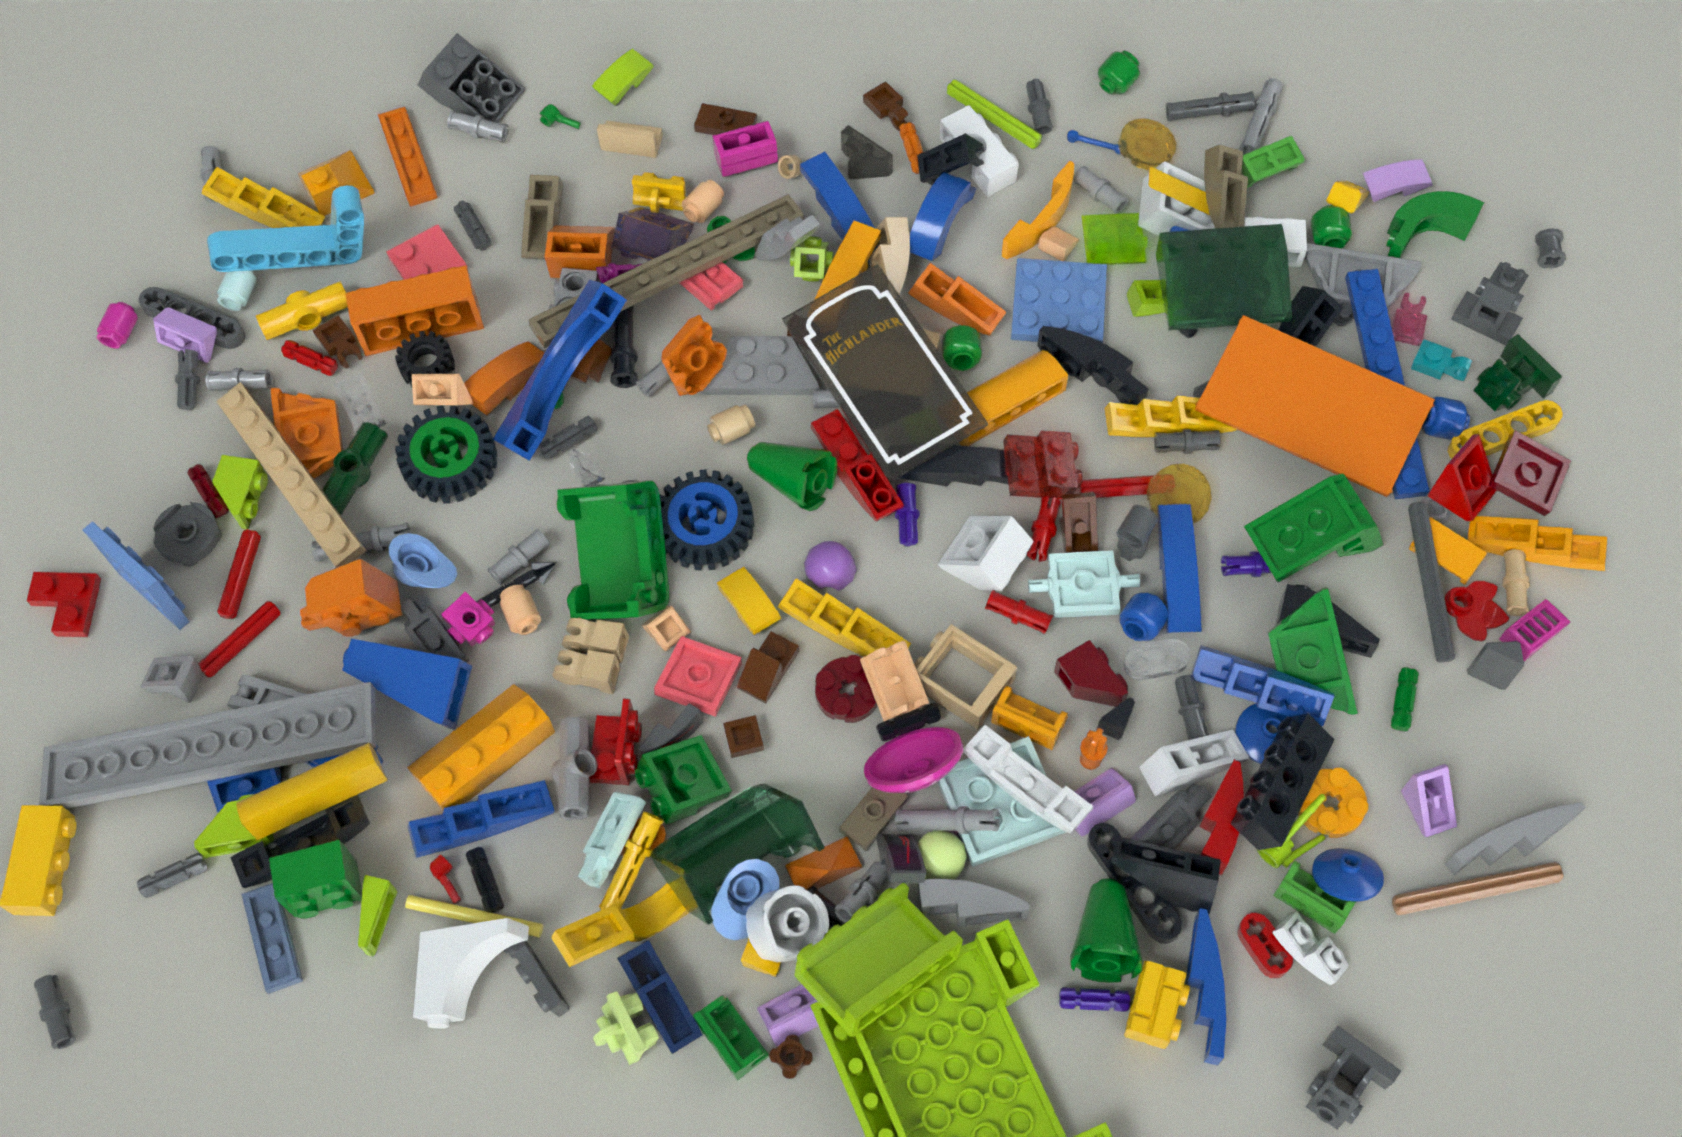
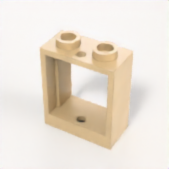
M950 624L944 633L939 631L930 644V648H932L926 657L920 656L914 665L926 696L978 730L994 709L1006 685L1010 687L1014 682L1017 666ZM951 648L994 675L972 706L929 679Z

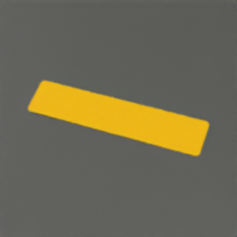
M1149 168L1148 185L1150 188L1210 215L1206 192L1156 168Z

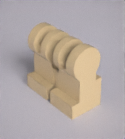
M581 618L569 619L566 631L571 635H565L562 640V646L568 650L559 651L557 660L564 665H556L554 667L553 678L564 684L583 685L598 688L600 692L614 694L621 668L619 663L623 661L629 640L624 623L603 620L591 622Z

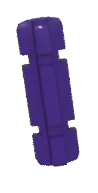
M1063 987L1059 992V1004L1063 1009H1074L1075 1006H1079L1081 1010L1109 1011L1110 1008H1113L1114 1011L1126 1012L1130 1008V994L1127 990H1115L1114 993H1110L1108 989L1081 988L1080 991H1076L1075 988Z

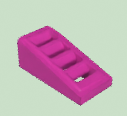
M1545 599L1506 629L1499 640L1502 642H1520L1525 662L1567 627L1571 621ZM1545 611L1558 624L1554 625L1542 612ZM1537 617L1550 630L1546 631L1534 618ZM1529 623L1541 635V637H1538L1526 625ZM1520 630L1533 641L1532 644L1519 633Z

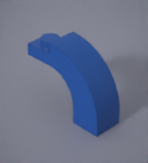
M945 172L937 178L927 193L910 232V253L933 261L942 254L955 216L960 208L974 197L976 188L970 186L971 182Z

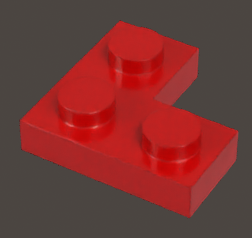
M33 572L26 601L31 606L57 607L51 629L55 636L88 637L101 578L96 573Z

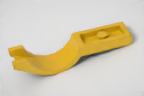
M683 874L669 880L652 896L632 907L618 909L616 904L555 930L551 938L569 967L628 940L630 942H639L658 934L698 908L702 900L699 896L691 900L687 898L681 889V886L687 881Z

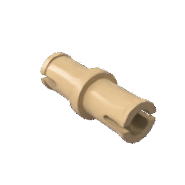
M1518 549L1508 550L1504 553L1505 577L1502 579V586L1506 590V612L1511 616H1523L1529 612L1527 589L1530 586V579L1526 575V554Z

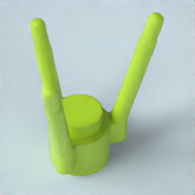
M1320 794L1297 818L1283 846L1257 850L1260 857L1266 863L1276 869L1281 865L1287 868L1296 858L1325 840V836L1321 834L1296 850H1291L1294 844L1290 838L1326 799L1325 795Z

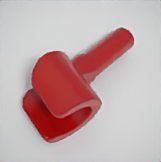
M439 855L430 863L429 869L432 875L444 886L453 904L461 901V898L450 879L446 876L453 869V866L442 855Z

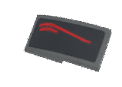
M689 703L670 729L658 722L639 747L640 756L642 757L643 754L687 740L703 723L700 710Z
M877 834L876 839L881 865H886L889 882L924 883L926 869L914 837L911 834Z

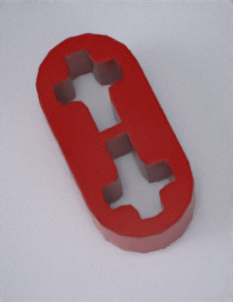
M1260 913L1247 914L1237 928L1239 940L1265 976L1276 979L1283 977L1290 970L1293 964V957L1272 932L1275 928L1264 915ZM1249 923L1254 927L1258 925L1262 927L1263 930L1259 935L1264 943L1260 941L1256 934L1251 936L1247 934V930L1250 927ZM1266 948L1269 949L1274 957L1280 955L1283 958L1280 964L1281 969L1277 965L1270 966L1267 961L1271 956Z

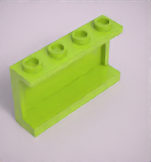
M905 883L900 884L895 889L892 887L886 889L875 903L869 907L862 906L853 914L848 922L842 926L839 924L833 926L821 941L815 945L812 943L806 945L797 955L794 976L851 1038L958 959L963 939L954 930L944 936L908 899L909 887Z

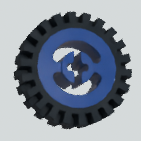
M704 469L699 470V477H694L693 471L686 473L687 480L682 481L680 476L673 479L675 486L672 488L667 484L663 488L665 496L660 494L666 554L669 553L670 559L675 563L680 560L682 567L688 568L690 564H693L695 570L702 571V565H708L709 570H715L714 563L721 562L722 567L729 565V557H732L734 560L740 557L739 550L745 551L749 546L748 539L752 540V527H754L752 504L747 491L743 492V487L738 481L734 484L733 478L728 474L722 479L720 471L713 470L712 476H708L707 470ZM716 507L726 514L723 524H719ZM686 516L689 517L692 532L695 531L696 535L683 528L682 523Z

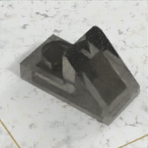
M849 125L841 131V151L850 158L848 161L849 179L888 177L893 173V154Z

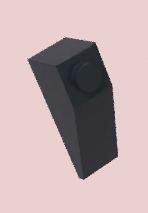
M1302 286L1286 308L1279 331L1316 347L1343 307L1325 290Z
M1287 584L1280 600L1275 625L1317 592L1305 585ZM1332 602L1343 651L1371 658L1379 645L1380 639Z
M1116 836L1111 860L1113 864L1172 905L1194 912L1202 908L1206 909L1208 914H1210L1219 881L1220 859Z

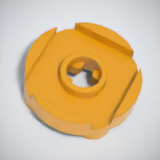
M1338 767L1334 769H1321L1298 816L1320 794H1324L1325 797L1331 796L1339 801L1337 805L1339 810L1335 811L1333 807L1326 808L1323 804L1327 800L1326 798L1304 825L1316 834L1320 832L1329 835L1328 837L1330 838L1345 837L1359 827L1368 811L1365 791L1361 784L1347 770Z

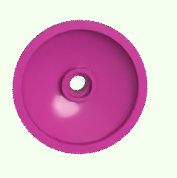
M942 727L923 728L902 734L883 744L868 758L864 766L865 778L871 787L887 793H911L926 789L939 782L956 766L963 753L962 740L957 732Z

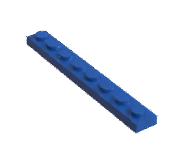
M1378 269L1347 272L1345 280L1365 369L1405 386ZM1417 438L1392 488L1395 499L1423 497L1429 493Z

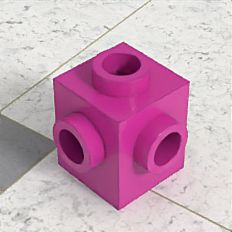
M466 591L441 614L444 621L451 626L447 632L460 645L464 641L471 647L477 642L481 645L494 633L492 627L495 625V622L491 617L494 611L482 599L476 602ZM471 619L475 620L472 624H466Z

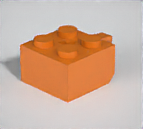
M361 558L312 577L305 587L307 606L300 609L301 625L303 628L311 631L329 627L346 637L357 636L365 629L385 625L391 619L402 616L398 581Z

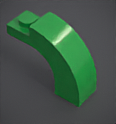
M1450 191L1429 192L1410 199L1397 210L1387 232L1390 235L1386 244L1390 248L1387 256L1401 258L1411 239L1426 231L1444 232L1465 241L1485 202L1465 194Z

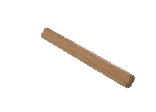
M1553 862L1398 894L1392 898V906L1397 915H1404L1559 883L1564 878V874L1560 864Z

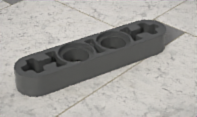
M149 287L142 291L139 296V303L142 309L152 318L156 317L167 307L174 310L183 307L187 309L185 314L198 320L204 318L212 319L210 325L217 328L214 344L223 348L234 349L244 342L245 333L240 323L234 318L159 287ZM160 300L164 308L161 306V304H158L156 302ZM220 327L224 332L232 333L233 331H235V333L233 335L227 334L225 336L223 332L220 330Z

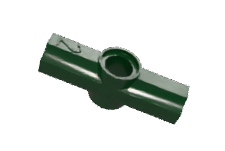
M363 422L348 448L335 456L333 461L335 469L322 489L340 515L344 512L357 488L366 484L370 479V467L389 437L384 430L370 422ZM357 465L354 470L348 472L352 466Z

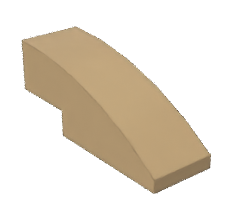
M885 217L876 228L881 230V238L877 244L878 248L869 258L874 286L880 294L888 290L895 301L901 292L908 270L910 233L907 217ZM886 296L881 299L877 297L879 312H886L892 306L891 302Z

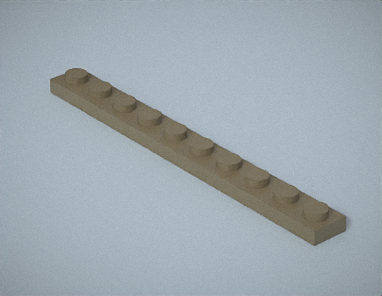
M787 194L603 284L627 299L621 309L623 311L758 245L763 234L787 218L791 222L800 216L804 220L805 215L791 196ZM580 295L528 319L530 328L544 349L549 347Z

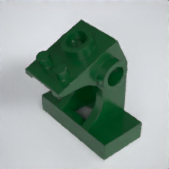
M1517 334L1508 341L1500 355L1507 364L1504 365L1500 358L1497 359L1492 367L1486 368L1477 377L1479 383L1473 391L1494 412L1502 408L1510 410L1522 399L1521 396L1532 388L1543 399L1553 393L1562 376Z

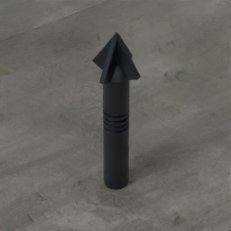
M531 562V570L515 578L513 582L510 581V584L508 582V585L505 584V587L501 586L481 599L491 608L500 603L501 592L510 586L523 585L525 588L537 580L544 584L556 562Z

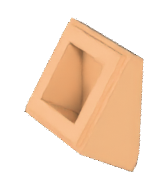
M1053 226L1041 235L1038 249L1060 261H1065L1079 242V239Z
M667 606L642 624L645 631L664 652L675 645L681 636L685 637L691 632L672 606Z

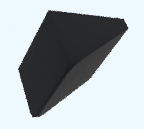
M1129 697L1101 717L1097 728L1103 729L1104 735L1117 740L1122 739L1135 704L1134 699Z

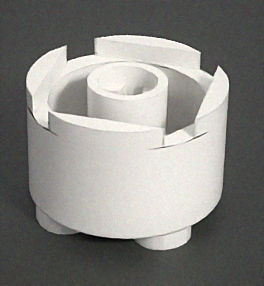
M787 886L765 893L746 912L747 934L750 943L757 951L759 957L773 962L796 960L798 953L810 943L815 945L821 941L829 928L828 912L823 901L816 894L810 893L801 886Z

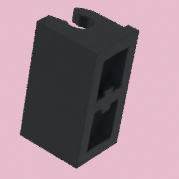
M965 133L917 155L920 181L933 185L944 172H952L970 163L976 167L983 165L984 161L976 155V153L984 152L983 144Z

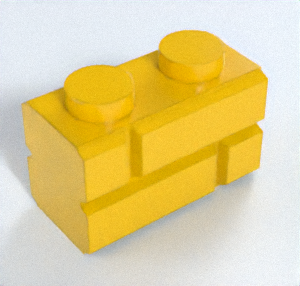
M1148 960L1144 961L1136 984L1123 1036L1161 1049H1166L1170 1040L1177 1041L1182 1020L1176 1018L1178 1006L1185 1007L1190 991V985L1184 984L1187 973L1174 968L1164 967L1161 964Z

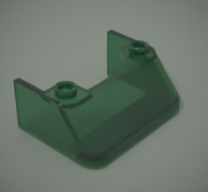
M757 784L744 790L653 849L650 856L656 868L685 909L709 925L714 922L709 911L718 893L716 888L722 885L725 875L731 868L748 859H762L770 853L775 856L788 858L797 854L804 844L819 852L825 847L802 800L767 784Z

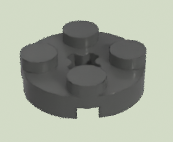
M190 502L191 505L185 506L176 504L167 508L157 518L153 528L155 531L154 545L161 555L173 563H181L188 567L194 566L199 560L210 554L222 537L216 517L210 509L197 502ZM194 528L189 537L182 538L183 536L180 532L183 529L189 531Z

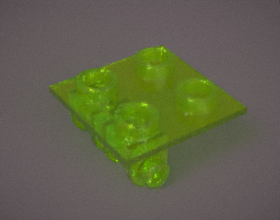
M1139 213L1081 215L1086 263L1117 265L1147 262L1145 248H1147L1148 241L1147 236H1143L1142 228L1138 226Z

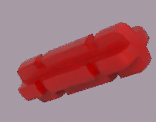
M286 340L281 347L284 357L291 360L297 359L296 362L316 371L321 369V373L333 376L335 371L338 370L339 365L336 359L329 356L323 357L322 353L304 345L299 346V343Z

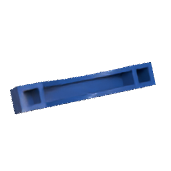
M589 279L493 440L530 461L546 435L554 407L570 376L594 343L611 327L627 299L605 284Z

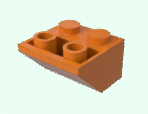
M555 225L548 231L545 249V261L550 278H560L562 268L597 271L596 267L608 266L612 259L615 228Z

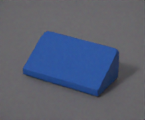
M280 767L209 780L207 783L217 812H219L227 802L237 801L239 797L244 795L257 794L283 782Z

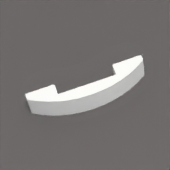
M986 725L963 748V752L1004 791L1036 815L1063 831L1072 834L1093 809L1090 803L1065 785L1062 789L1013 752L1011 744Z

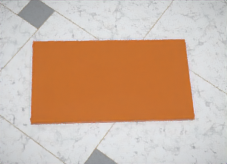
M1243 315L1239 319V324L1199 401L1196 402L1195 410L1334 474L1344 473L1348 480L1388 497L1392 493L1394 483L1430 409L1434 406L1433 402L1435 399Z

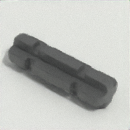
M463 200L459 201L458 205L454 206L456 216L460 218V223L468 237L471 238L474 247L481 251L486 250L491 245L488 234L485 233V229L474 213L470 203Z
M586 416L578 421V425L572 424L553 435V440L550 441L548 438L540 443L539 449L547 460L558 455L559 450L563 452L582 441L584 435L588 437L598 430L597 426L590 416Z
M200 853L186 857L185 862L179 860L155 871V875L152 877L149 874L138 879V890L141 895L148 898L157 894L160 888L165 890L189 879L190 874L196 876L207 870L206 860Z

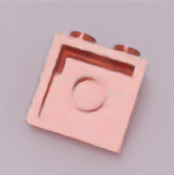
M1041 430L1038 436L1007 434L1004 438L1003 444L1010 496L1035 498L1050 496V499L1053 497L1062 499L1061 495L1074 494L1081 487L1082 471L1075 467L1079 446L1077 442H1072L1071 432Z

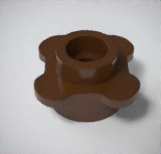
M788 1035L785 1041L778 1048H773L769 1054L770 1061L779 1065L786 1079L795 1078L797 1071L803 1066L810 1065L813 1060L812 1053L804 1049L799 1037L796 1035ZM789 1054H794L793 1060L788 1059Z

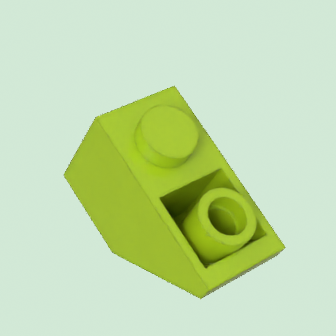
M222 455L212 483L240 527L248 529L251 520L257 515L258 500L261 492L265 491L267 487L268 476L258 460Z

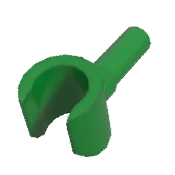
M552 104L545 106L539 113L542 116L540 122L547 127H550L555 121L579 129L581 126L580 122L560 114L559 110Z

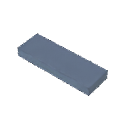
M273 883L241 894L265 991L270 994L303 982L285 908L275 899Z

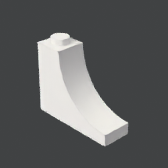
M509 918L420 932L413 1018L428 1022L427 1026L430 1028H448L450 1022L465 1020L467 1003L473 986L481 972L500 952L516 943L527 941L529 926Z

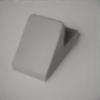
M189 655L154 658L140 687L150 693L169 692L181 700L191 703L203 678V673L195 658Z

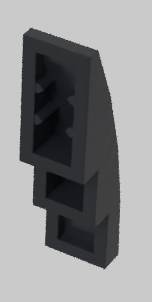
M923 445L890 446L888 457L897 454L901 459ZM932 445L899 465L895 459L889 462V477L946 487L952 481L982 486L985 481L1016 485L1020 481L1019 452L961 445Z

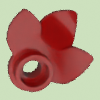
M1473 581L1467 587L1450 589L1444 596L1447 613L1456 618L1458 629L1465 636L1475 641H1485L1487 629L1498 628L1509 620L1503 609L1492 601L1498 588L1492 583ZM1454 601L1462 602L1464 607L1458 606Z

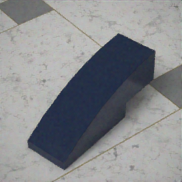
M648 939L617 957L671 1054L703 1035Z

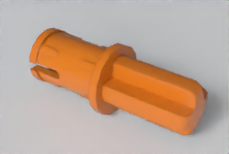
M1097 728L1096 732L1089 730L1087 736L1081 742L1080 751L1082 755H1080V763L1089 770L1098 768L1100 766L1099 763L1107 754V737L1103 736L1104 730L1101 728Z

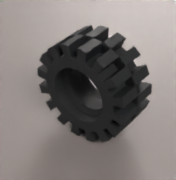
M419 331L420 337H415L413 333L409 335L411 341L408 342L404 338L401 341L403 348L397 347L396 352L398 355H395L398 369L407 384L410 383L411 387L412 374H452L451 370H455V360L447 340L445 341L444 337L440 334L436 337L435 332L430 331L429 335L426 336L425 331ZM432 354L437 357L429 366L416 367L414 365L415 361L423 355Z

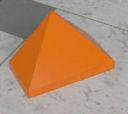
M844 837L786 864L785 868L793 885L804 887L808 891L812 886L819 889L862 869V865L848 837Z

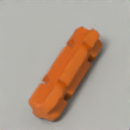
M912 122L903 123L899 127V133L904 141L903 145L911 162L912 171L915 174H919L917 155L924 151L916 134L915 125Z

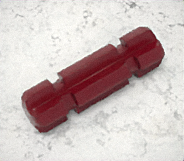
M196 464L194 467L189 468L187 474L208 509L216 518L226 515L229 512V508L212 483L203 465Z

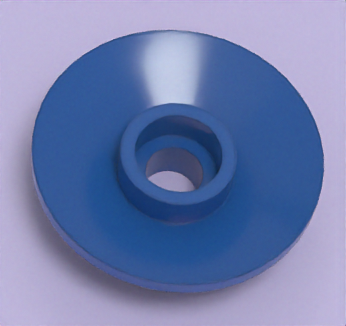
M1257 703L1249 706L1241 713L1236 723L1235 734L1251 760L1261 764L1264 760V752L1272 744L1277 734L1270 733L1266 726L1272 725L1277 728L1285 718L1290 716L1259 708Z
M1344 848L1326 850L1315 858L1312 865V875L1317 885L1323 891L1338 899L1356 902L1369 900L1379 894L1383 887L1384 875L1379 865L1367 855L1355 850Z

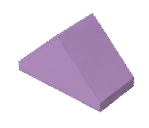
M1443 764L1413 774L1401 792L1422 835L1429 837L1457 827L1448 766Z

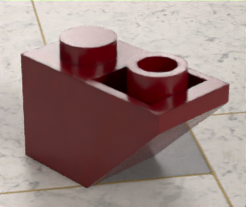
M1091 640L1086 641L1056 660L1054 673L1073 698L1117 707L1127 699L1128 685L1121 674L1114 673L1108 665L1109 660L1105 652L1100 647L1096 648Z

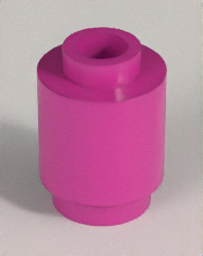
M124 302L109 304L97 327V340L103 345L114 349H119L122 344H125L138 320L134 308Z

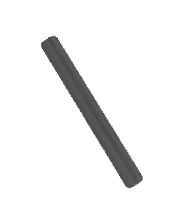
M1416 502L1409 505L1408 512L1437 662H1450L1454 660L1455 653L1427 504L1425 502Z

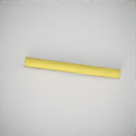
M408 895L405 903L406 909L470 923L509 918L529 926L528 935L538 938L541 937L543 932V924L418 896Z

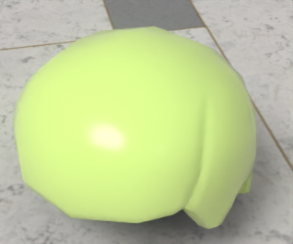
M933 830L926 833L917 843L926 869L925 879L956 880L962 872L965 860L967 859L964 843L955 834L945 830Z

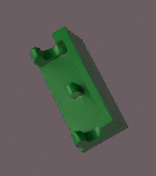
M722 995L693 1014L698 1027L737 1081L769 1057L768 1052L747 1026L728 997L725 998Z

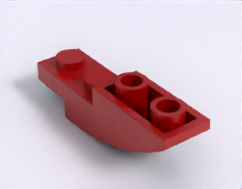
M838 409L811 422L810 428L822 447L832 452L831 456L837 460L838 477L861 507L876 522L904 507L901 499L871 454L867 455Z

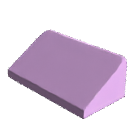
M168 307L153 318L158 343L177 351L183 350L184 354L185 349L195 350L199 354L198 360L206 363L211 360L217 335V328Z
M1112 767L1074 791L1093 806L1092 811L1075 830L1080 836H1085L1096 824L1105 823L1135 803L1136 799L1132 785Z
M803 985L757 1007L777 1047L785 1041L788 1035L800 1036L818 1026L810 1007L811 1004L818 1001Z

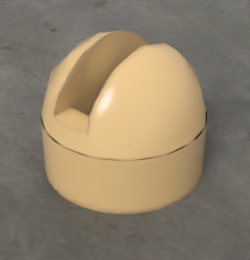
M796 155L782 156L778 162L780 175L785 179L796 178L801 175L800 164L802 159ZM788 164H793L792 170H789Z

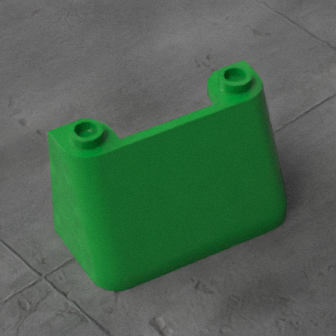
M637 481L558 489L556 503L558 512L565 520H574L581 579V584L574 586L567 597L570 617L581 619L634 618L664 610L669 603L670 593L660 494L654 481Z

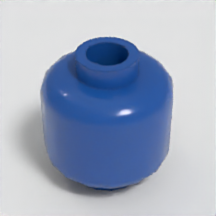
M1434 397V406L1430 409L1422 428L1428 436L1452 440L1453 437L1461 435L1463 430H1466L1469 426L1470 416L1467 413L1466 406L1459 400Z
M1140 592L1134 594L1120 613L1119 621L1124 633L1129 638L1135 641H1149L1159 634L1166 623L1168 610L1158 596Z

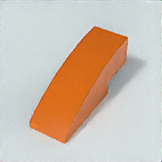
M931 262L908 292L909 295L938 314L957 324L970 326L979 333L988 336L991 335L1006 314L1005 310L958 276L953 280Z
M527 341L503 352L488 362L464 382L473 401L471 405L488 416L505 398L511 401L524 388L543 357L544 352Z

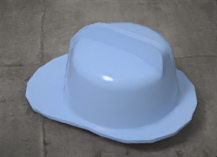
M407 533L392 539L389 545V556L393 562V572L401 583L410 587L442 588L449 586L455 581L457 577L456 567L427 538Z
M748 859L731 868L725 875L722 886L711 908L712 923L716 931L723 937L731 940H740L748 937L746 912L748 908L763 894L779 889V877L773 866L760 859Z

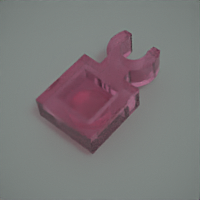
M1406 292L1400 303L1401 309L1397 308L1392 323L1394 340L1420 346L1427 320V315L1421 314L1426 304V297L1421 296L1418 304H1412L1409 302L1410 293Z

